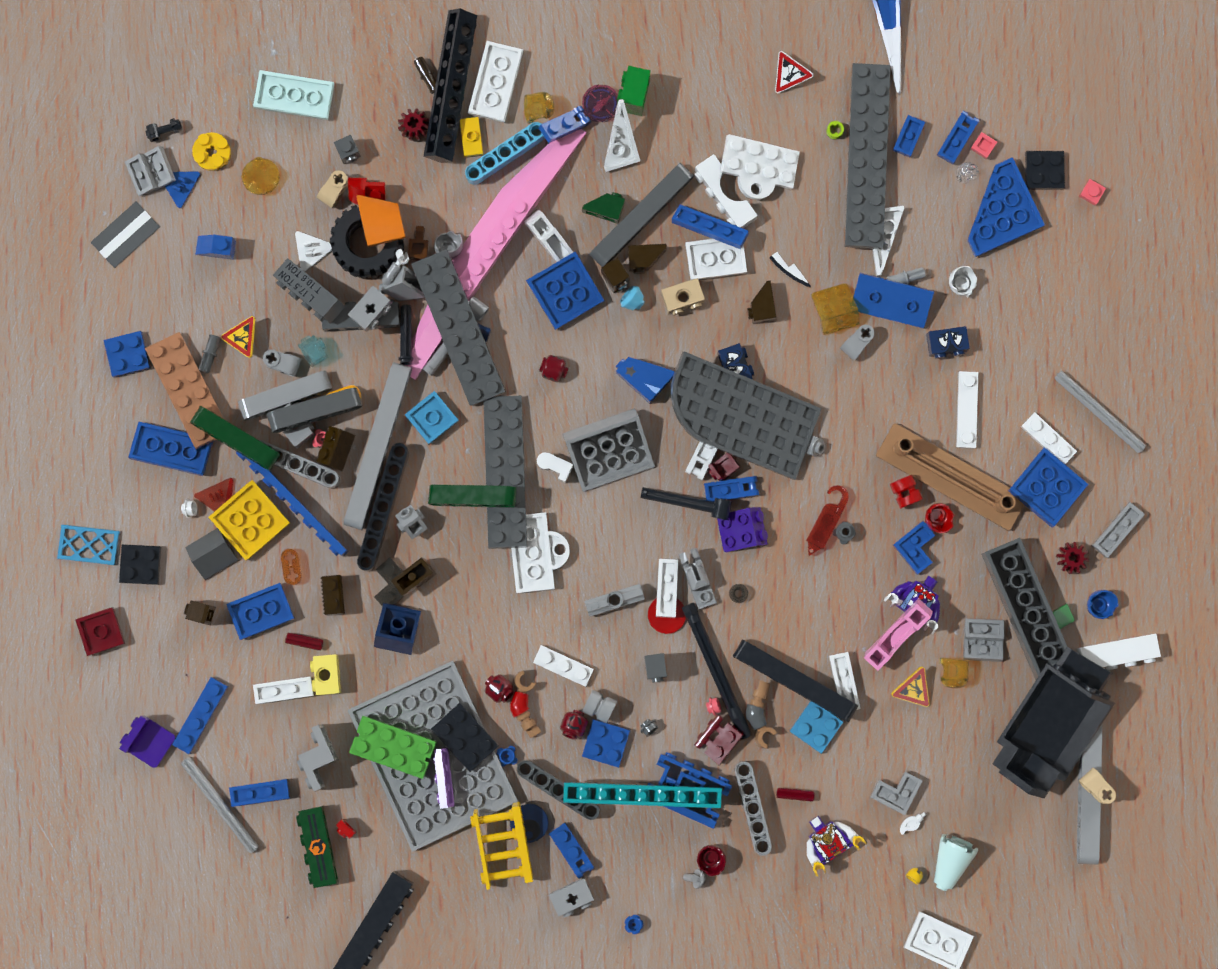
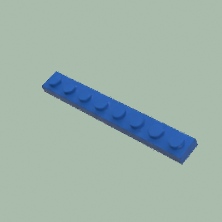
M236 452L243 461L247 459L251 463L249 467L256 474L260 472L264 476L262 481L269 488L273 486L277 490L275 494L283 502L287 500L291 504L289 508L296 515L300 513L304 517L302 521L309 529L314 527L317 531L315 535L322 542L326 540L331 545L329 549L336 556L340 554L344 557L349 552L270 471Z

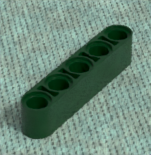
M202 406L199 407L190 421L195 427L268 471L272 469L280 456L274 449Z
M429 485L428 505L514 508L517 488L513 486Z

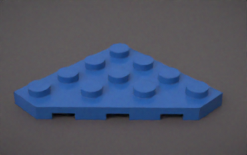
M1013 157L996 164L992 171L967 239L975 257L1045 226Z

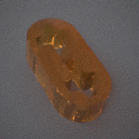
M286 549L281 554L284 580L290 585H297L302 579L299 555L293 549ZM289 552L295 555V558L292 559V566H290L289 560H285ZM290 568H293L294 574H298L294 582L288 579V576L291 575Z

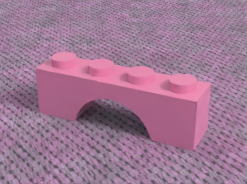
M918 598L865 652L864 659L878 671L893 656L902 643L931 618L933 611Z

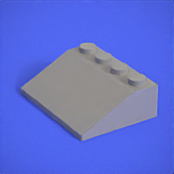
M635 408L562 433L583 492L655 467Z

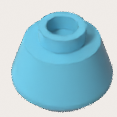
M631 286L620 300L621 307L632 311L635 309L639 310L645 302L643 300L644 295L638 286Z

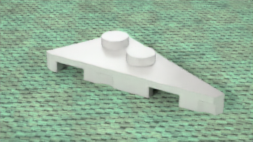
M623 99L618 100L604 163L605 172L640 162Z
M904 206L885 208L883 249H872L876 277L881 276Z

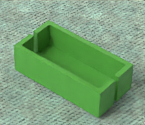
M362 716L357 729V733L360 735L355 736L349 753L424 779L430 764L429 761L425 760L426 758H432L437 741L373 718Z

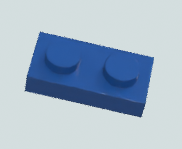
M908 115L893 151L910 158L925 122Z

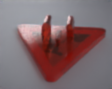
M232 478L226 479L195 493L194 497L215 512L232 497L234 480Z

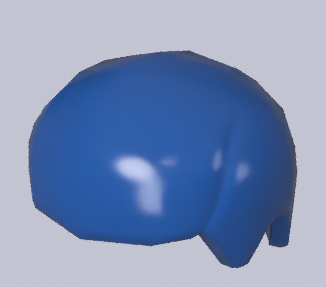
M1107 590L1093 592L1087 601L1088 612L1098 619L1112 616L1115 609L1119 606L1117 596L1112 591Z

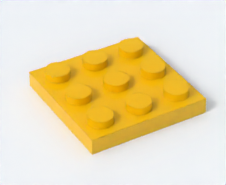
M254 480L247 483L208 517L246 561L290 524Z

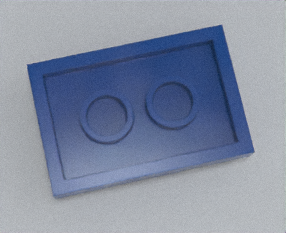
M281 583L226 604L240 640L295 619Z

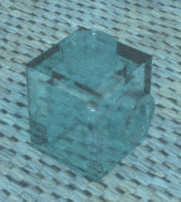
M309 335L300 341L301 343L298 347L311 367L328 358L323 350L326 346L321 338L316 339L314 335L312 337Z

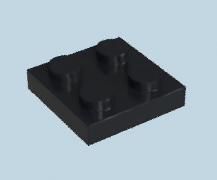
M1064 151L1025 152V182L1028 190H1064Z
M122 544L119 583L159 585L161 547Z

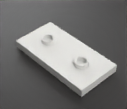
M486 41L468 114L505 123L523 49Z

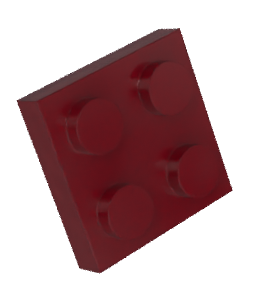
M114 607L75 619L87 656L125 644Z

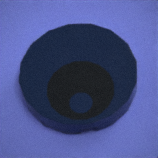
M535 804L521 805L527 842L538 841L545 835L548 829L547 814L541 807ZM510 821L511 831L512 828H515L514 821Z

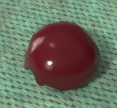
M715 845L704 846L698 852V867L708 876L719 875L725 868L726 855L721 848Z

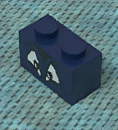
M966 326L929 331L926 334L929 357L935 356V359L946 358V354L962 356L970 349Z
M740 343L717 352L723 368L753 379V368L747 364L745 358H748L745 347L741 348Z

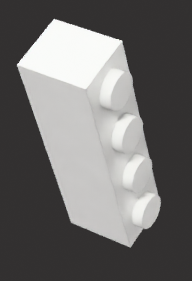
M1156 634L1077 648L1079 654L1101 667H1106L1107 670L1117 669L1118 664L1124 663L1125 667L1137 665L1136 661L1144 660V663L1155 662L1156 657H1161Z

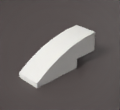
M537 210L524 221L556 262L573 253L556 228L552 226L540 210Z

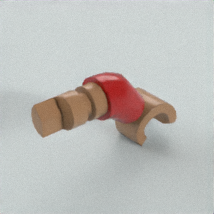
M523 670L514 677V685L518 691L514 692L510 703V711L512 716L517 718L518 722H522V729L526 730L529 737L532 738L541 733L534 719H530L529 716L531 714L528 711L530 708L528 707L529 695L527 691L534 688L536 683L531 682L527 687L520 684V677L524 675Z

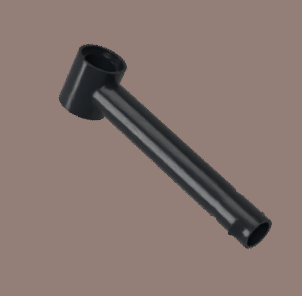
M645 487L641 491L642 499L712 513L711 517L728 520L732 501L715 498L713 502Z

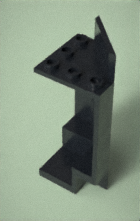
M1069 647L1066 648L1057 664L1055 663L1053 666L1047 663L997 740V743L1003 746L992 764L1000 769L999 773L1027 794L1040 798L1046 797L1057 779L1065 781L1115 704L1110 700L1111 696L1102 691L1113 673Z

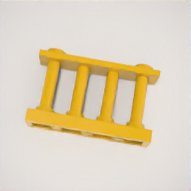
M520 802L512 803V809H509V812L479 816L478 809H474L470 820L472 828H476L483 872L480 875L482 884H486V889H491V881L517 876L524 877L525 883L533 882V872ZM509 819L515 823V828H512V831L482 835L481 824ZM512 838L518 840L519 847H516L515 850L486 854L484 843ZM515 857L521 859L522 866H519L517 869L489 873L487 862Z

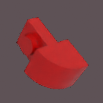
M348 178L349 200L358 205L357 195L386 201L385 182H367V178Z

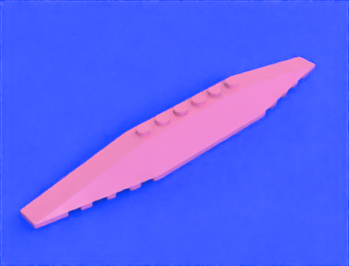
M580 129L549 143L498 193L464 242L460 255L452 260L468 301L476 294L480 284L521 225L524 224V221L535 209L587 132ZM428 304L412 339V357L414 360L411 365H405L412 367L410 377L414 380L417 379L443 341Z

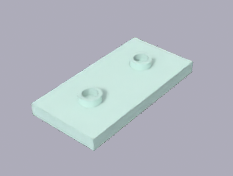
M260 70L253 108L328 120L335 83Z

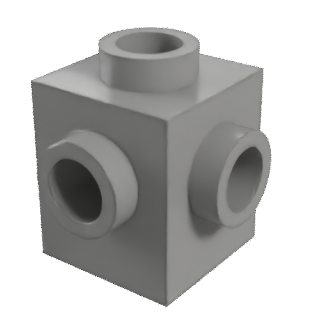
M412 505L402 509L395 515L399 521L397 526L402 533L407 532L411 539H414L428 529L422 521L425 518L419 509L415 510Z

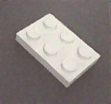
M715 239L685 242L690 280L747 273L744 246L740 250Z
M919 911L904 944V948L949 969H960L974 936Z

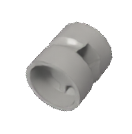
M592 690L582 712L590 716L596 715L598 720L607 724L617 701L610 697L604 699L603 694Z

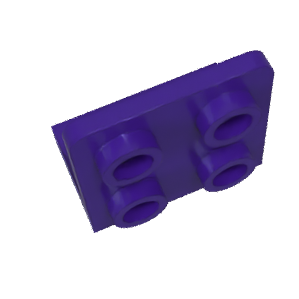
M760 507L729 512L728 520L717 518L724 552L768 545V534L764 528V515Z
M146 716L136 717L130 726L132 729L129 734L126 733L120 741L122 745L119 749L125 753H131L152 768H156L173 744L176 736Z

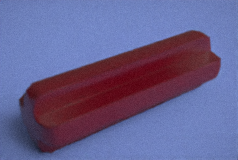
M287 633L285 638L286 644L319 651L323 648L322 639Z
M777 788L776 792L777 798L813 802L815 796L813 791Z

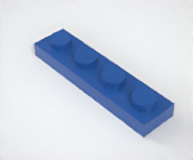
M681 204L672 217V223L740 250L749 235L748 230Z
M210 677L174 740L173 746L187 754L192 752L229 686Z

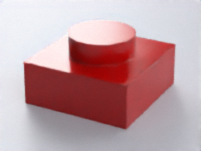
M341 819L336 824L338 827L337 832L343 838L348 837L350 839L357 833L344 819Z

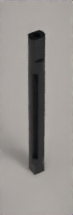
M694 602L682 607L733 726L744 734L740 741L752 736Z

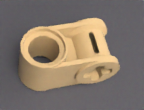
M334 171L320 189L317 199L334 208L348 187V177L343 171ZM342 178L344 181L343 183H338L336 179Z
M1092 767L1079 780L1083 788L1099 803L1109 804L1115 800L1116 793L1095 768ZM1102 791H1104V792L1108 791V792H1109L1108 795H1107V796L1109 797V799H1107V798H1106V799H1103V798H1102V797H1103Z

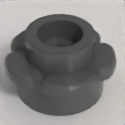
M647 719L644 721L640 732L644 733L646 737L652 735L658 729L655 723L656 720L651 721Z

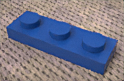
M288 779L229 787L231 807L290 798Z

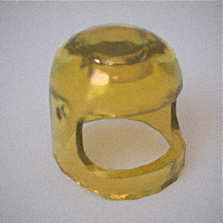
M537 92L524 96V114L527 124H531L540 118L548 119L553 115L554 101L549 93Z
M939 658V664L943 666L942 684L947 688L958 689L964 687L968 682L969 661Z

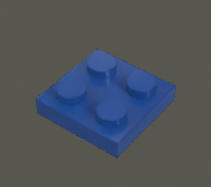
M141 331L103 340L113 378L150 369Z
M593 719L582 757L619 768L630 730Z

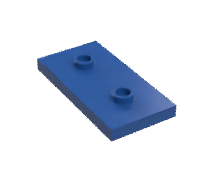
M859 273L850 310L924 328L934 291Z
M138 422L128 458L204 476L213 442L195 449L186 432Z

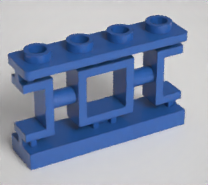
M668 752L665 755L660 754L656 765L665 768L658 785L662 786L665 783L670 786H679L682 778L685 777L699 783V787H704L706 782L699 779L702 776L724 786L722 794L728 796L732 785L729 784L730 780L721 776L716 779L711 776L712 772L701 768L700 771L693 768L694 764L686 760L683 763L675 760L677 756ZM664 761H669L689 770V773L686 774L681 771L677 780L667 776L670 766L664 764ZM664 806L713 829L720 815L712 811V808H707L705 811L712 815L711 818H708L686 807Z

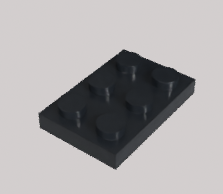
M458 703L431 728L469 772L499 746L461 703Z

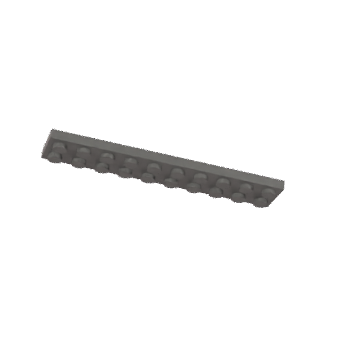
M852 64L844 247L883 249L890 65Z

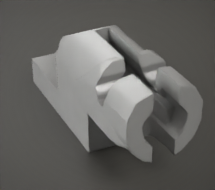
M694 548L690 551L693 563L690 564L688 562L685 552L679 554L699 610L717 602L698 550Z

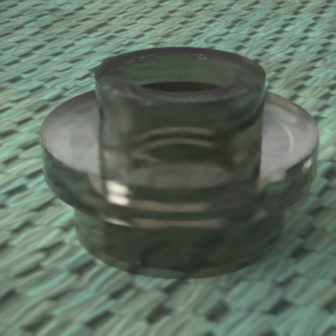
M735 584L729 590V597L735 603H742L748 597V590L742 584ZM736 590H740L742 592L741 597H736Z

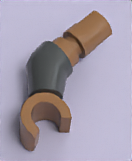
M760 681L758 689H754L752 695L754 700L751 699L750 704H747L746 718L754 730L757 729L755 734L756 744L761 748L769 749L768 744L763 742L762 736L765 732H768L770 735H775L777 732L772 728L766 727L767 721L764 715L765 709L763 707L765 703H763V700H766L770 684Z

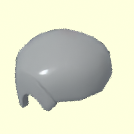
M449 231L437 236L434 242L436 253L447 249L451 259L460 255L463 249L461 234L457 235L453 231Z

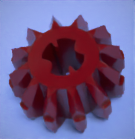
M417 108L414 110V113H412L411 109H408V115L402 113L403 119H398V124L401 125L398 127V130L403 132L402 136L404 138L409 135V140L412 141L413 137L416 136L418 141L420 140V134L424 137L426 136L424 130H428L429 125L427 123H429V118H424L425 112L419 114ZM411 122L416 123L415 128H412Z
M1067 542L1065 543V548H1059L1062 554H1056L1057 558H1061L1057 565H1064L1061 569L1063 572L1068 569V574H1073L1074 570L1078 574L1081 572L1080 568H1087L1083 562H1089V558H1084V555H1087L1089 552H1082L1084 545H1080L1077 548V542H1073L1072 545ZM1071 555L1076 556V559L1074 561L1069 560V557H1071Z

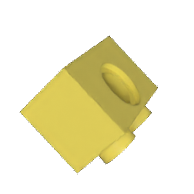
M338 655L313 656V661H310L311 672H314L315 680H312V691L316 692V695L341 693ZM325 669L330 672V678L326 681L320 677L321 672Z

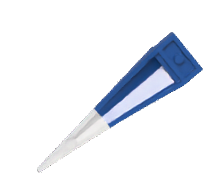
M872 0L889 58L896 91L900 94L901 0Z

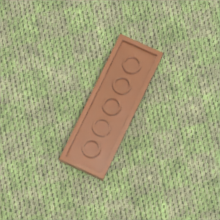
M180 332L146 347L145 350L195 449L217 440L190 423L200 406L221 418L223 417Z

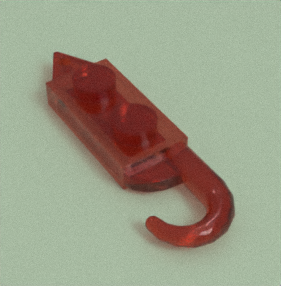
M835 485L827 491L828 494H831L832 491L838 490L841 492L842 497L838 505L829 503L823 507L806 539L808 542V556L820 549H824L849 499L848 492L843 486Z

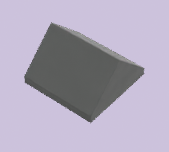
M218 528L185 547L191 562L204 580L238 561L224 535Z

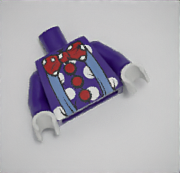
M928 576L923 584L918 581H907L900 584L884 598V601L887 599L891 600L892 605L890 607L895 605L904 612L919 598L933 611L931 618L926 622L924 630L926 631L930 627L933 630L932 634L937 630L940 602L938 600L939 596L932 591L938 583L932 577Z

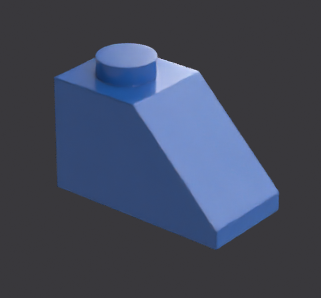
M222 235L198 236L195 255L233 260L236 241L233 237Z

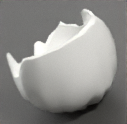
M969 266L958 267L949 276V286L959 296H966L968 298L972 294V290L977 286V277Z

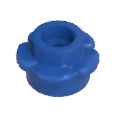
M638 915L628 916L625 919V930L628 933L638 934L644 926L643 921L640 920Z

